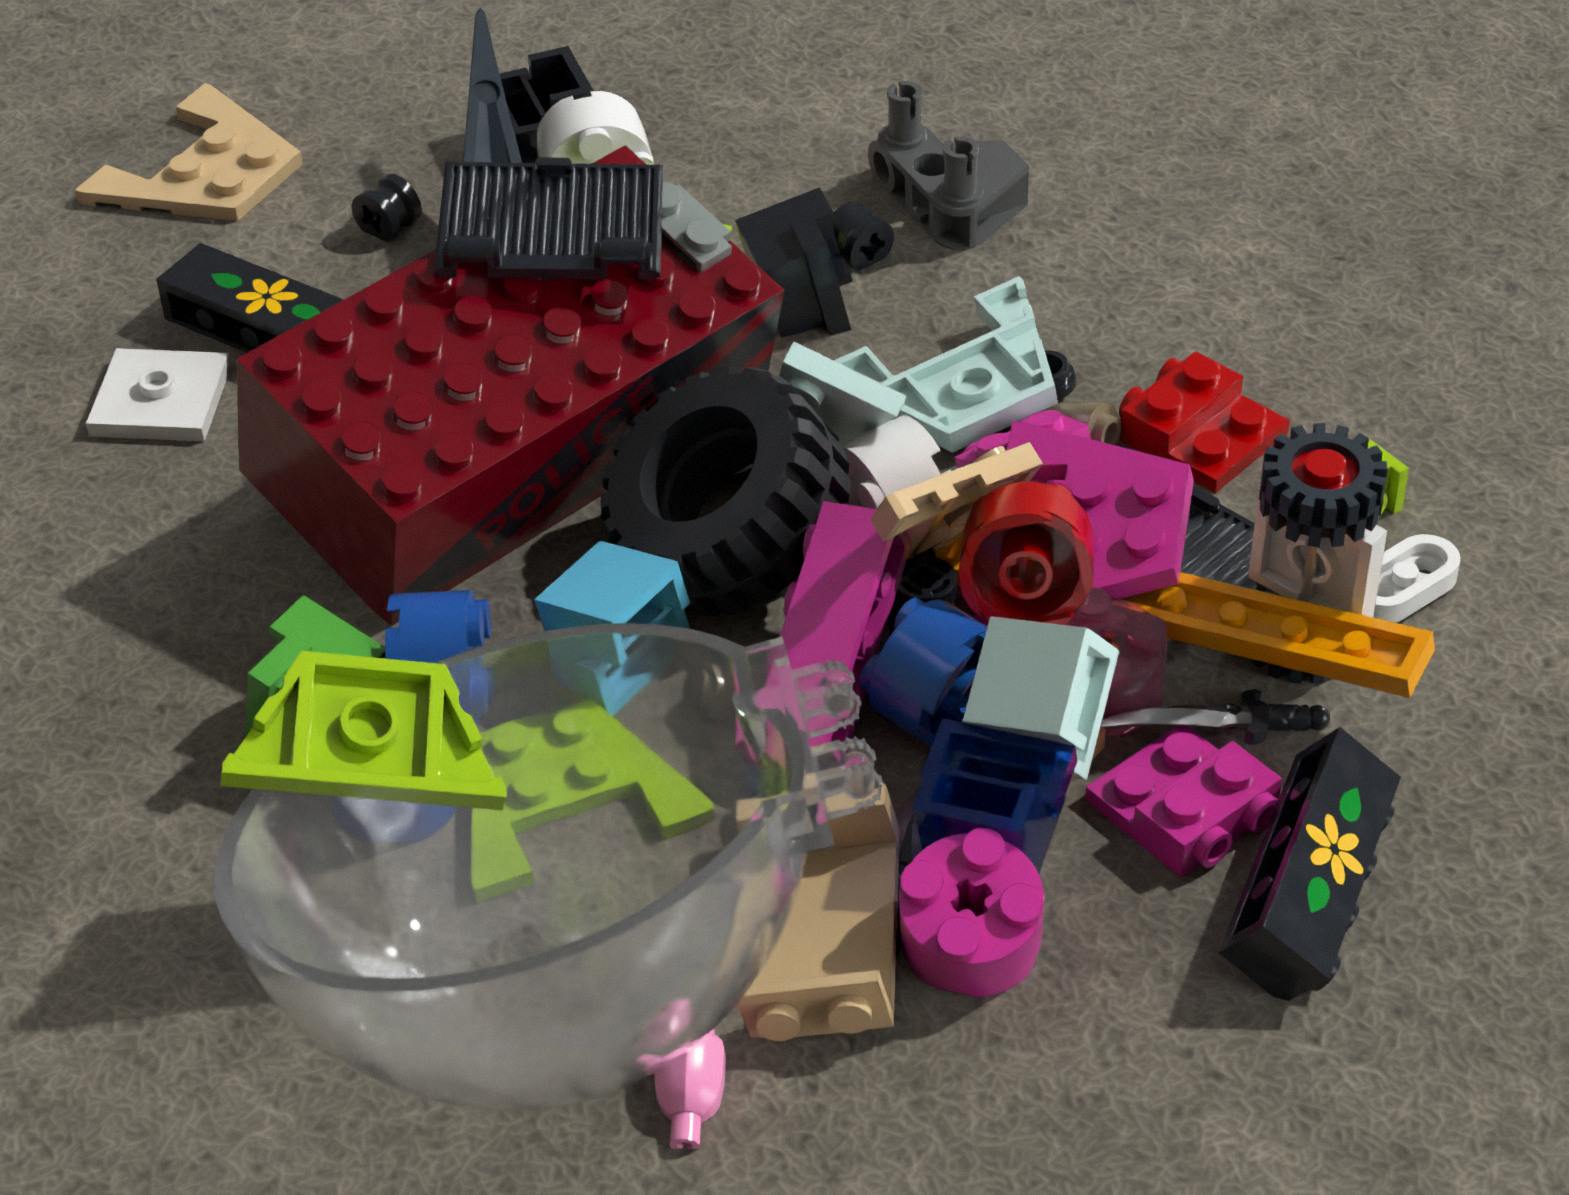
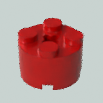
M1017 482L999 487L989 494L980 497L973 503L963 530L959 563V584L966 603L980 618L982 614L988 619L992 616L1065 625L1074 617V612L1081 606L1084 600H1087L1093 585L1094 534L1091 522L1084 509L1074 499L1072 493L1066 487L1059 484ZM1025 557H1030L1032 560H1025Z

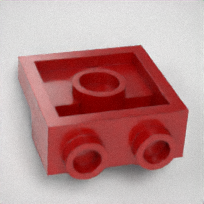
M1195 351L1183 361L1176 358L1167 360L1161 367L1156 382L1146 390L1136 386L1126 393L1119 407V417L1121 418L1119 441L1142 453L1189 464L1194 482L1216 494L1262 456L1268 446L1272 447L1274 438L1281 433L1287 435L1290 420L1242 395V375Z

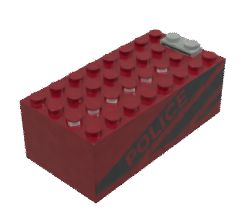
M625 145L592 164L646 163ZM664 180L660 278H657V280H638V265H608L607 279L488 278L487 263H458L456 277H437V275H434L435 249L236 359L239 471L378 616L393 626L399 622L400 610L387 611L388 600L391 594L449 591L598 499L602 493H606L607 491L603 488V476L606 465L613 464L616 456L613 453V448L621 435L627 436L635 425L632 420L643 408L646 411L650 410L659 402L657 396L670 386L678 389L686 385L685 378L700 372L708 373L710 376L715 375L716 368L740 367L743 371L745 367H754L769 371L784 289L730 241L731 231L684 188Z

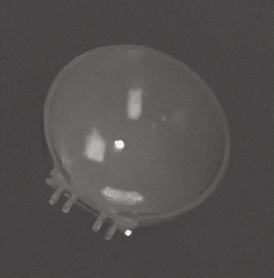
M616 623L548 630L492 643L436 662L437 664H446L460 692V706L466 713L472 716L483 738L481 749L495 778L502 777L507 787L503 810L252 789L228 825L218 850L214 871L215 900L221 919L238 952L268 996L312 1040L357 1071L405 1093L458 1107L482 1110H532L558 1107L600 1097L648 1077L686 1053L721 1023L752 986L777 946L799 891L807 852L835 845L829 820L856 813L860 808L867 810L868 806H875V802L881 800V787L884 784L881 775H878L873 769L874 761L877 760L875 751L870 748L864 738L860 740L856 736L853 739L846 737V740L843 742L834 740L813 747L810 744L809 738L835 732L839 727L846 729L847 725H854L853 722L859 719V707L862 703L860 696L856 695L852 690L853 682H855L854 674L844 665V661L837 662L834 659V661L829 662L826 660L824 664L817 662L792 669L783 637L743 647L713 634L658 624Z

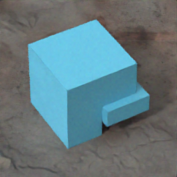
M599 541L534 599L559 675L582 688L588 689L590 696L595 694L616 713L624 708L694 641L684 610L690 604L678 561Z

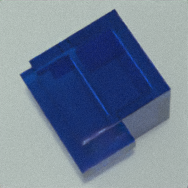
M943 718L922 770L921 778L923 783L912 808L922 849L942 838L969 833L978 828H989L998 832L1004 841L1022 851L1033 863L1039 874L1078 762L1075 746Z

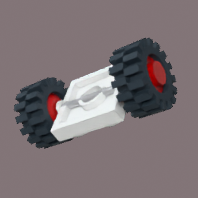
M1314 423L1313 431L1309 434L1306 433L1302 425L1291 428L1290 438L1283 433L1279 434L1274 438L1273 447L1268 446L1264 453L1249 578L1258 582L1256 587L1258 591L1373 617L1387 530L1377 525L1378 516L1381 517L1388 471L1387 462L1382 461L1383 452L1377 445L1368 448L1369 438L1362 433H1359L1353 439H1349L1348 427L1337 425L1335 434L1325 432L1326 423ZM1252 659V662L1258 668L1267 664L1266 662ZM1269 663L1268 675L1277 679L1283 671L1290 673L1289 682L1301 684L1302 675H1310L1312 684L1324 682V677Z

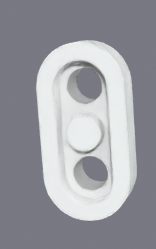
M1420 534L1408 537L1386 550L1383 554L1373 618L1394 623L1399 622L1451 590L1456 584L1460 565V554L1457 548L1444 538ZM1419 570H1427L1432 573L1424 574L1419 572Z

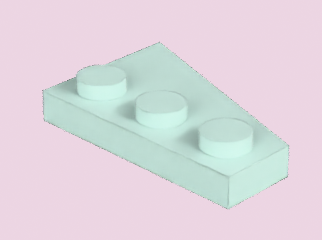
M794 341L782 363L779 374L800 393L838 436L840 445L896 418L907 398L906 395Z

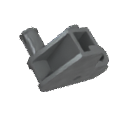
M899 81V96H897V86L894 83L887 88L888 124L879 131L878 140L872 141L868 147V160L873 177L932 239L942 247L952 250H967L977 247L1028 206L1029 165L1004 140L976 142L968 137H954L955 143L949 139L943 144L927 127L921 124V99L923 95L921 86L911 81Z

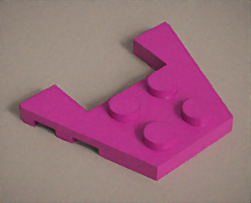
M1012 421L1007 450L1030 442L1043 463L1030 481L1065 480L1064 487L1072 493L1074 499L1084 509L1091 522L1094 534L1093 585L1087 600L1095 598L1097 605L1179 583L1194 483L1189 464L1022 421ZM975 613L974 618L988 626L989 619L982 614L980 618Z

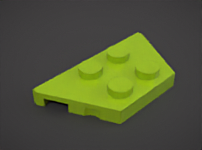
M311 651L300 652L285 673L281 688L275 695L266 700L254 717L253 727L234 754L229 753L222 763L220 786L491 810H503L507 795V787L502 777L495 778L481 749L483 738L472 716L466 713L460 706V692L446 664Z

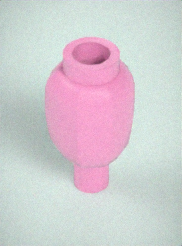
M688 1015L673 1020L671 1032L659 1040L656 1048L654 1069L656 1100L663 1114L671 1120L670 1147L672 1149H682L685 1145L688 1149H699L701 1123L715 1115L720 1107L723 1096L726 1067L723 1041L715 1035L714 1023L701 1016Z

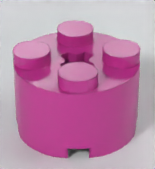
M978 828L969 833L952 835L932 843L923 849L902 872L899 891L901 945L908 965L922 981L942 991L945 989L955 993L966 994V996L984 997L1006 991L1019 984L1030 974L1042 942L1044 890L1038 871L1022 851L1004 841L998 832L989 828Z

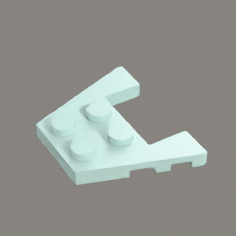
M1020 276L974 296L977 315L992 330L991 332L900 374L892 375L867 346L834 361L906 395L907 398L897 417L901 415L912 417L927 430L937 445L952 453L960 450L972 442L1011 426L1012 421H1020L1058 404L1053 377L1042 341L1039 338L1035 317L1027 298L1025 284Z

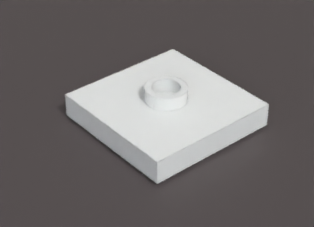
M116 348L86 422L89 437L205 442L231 369L229 353Z

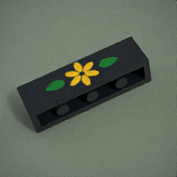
M199 243L156 279L166 320L246 353L344 300L202 243Z
M1341 727L1296 754L1218 952L1273 997L1290 1001L1310 989L1312 991L1321 990L1334 978L1339 970L1341 958L1338 956L1342 941L1345 933L1353 925L1359 914V906L1356 904L1364 881L1376 866L1377 856L1374 852L1381 832L1390 823L1395 811L1391 804L1401 776Z

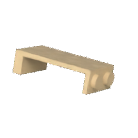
M886 784L750 800L749 824L762 856L752 984L735 986L734 996L750 1037L766 1038L772 1041H786L794 1037L841 1032L853 1034L869 1029L894 1027L900 828Z

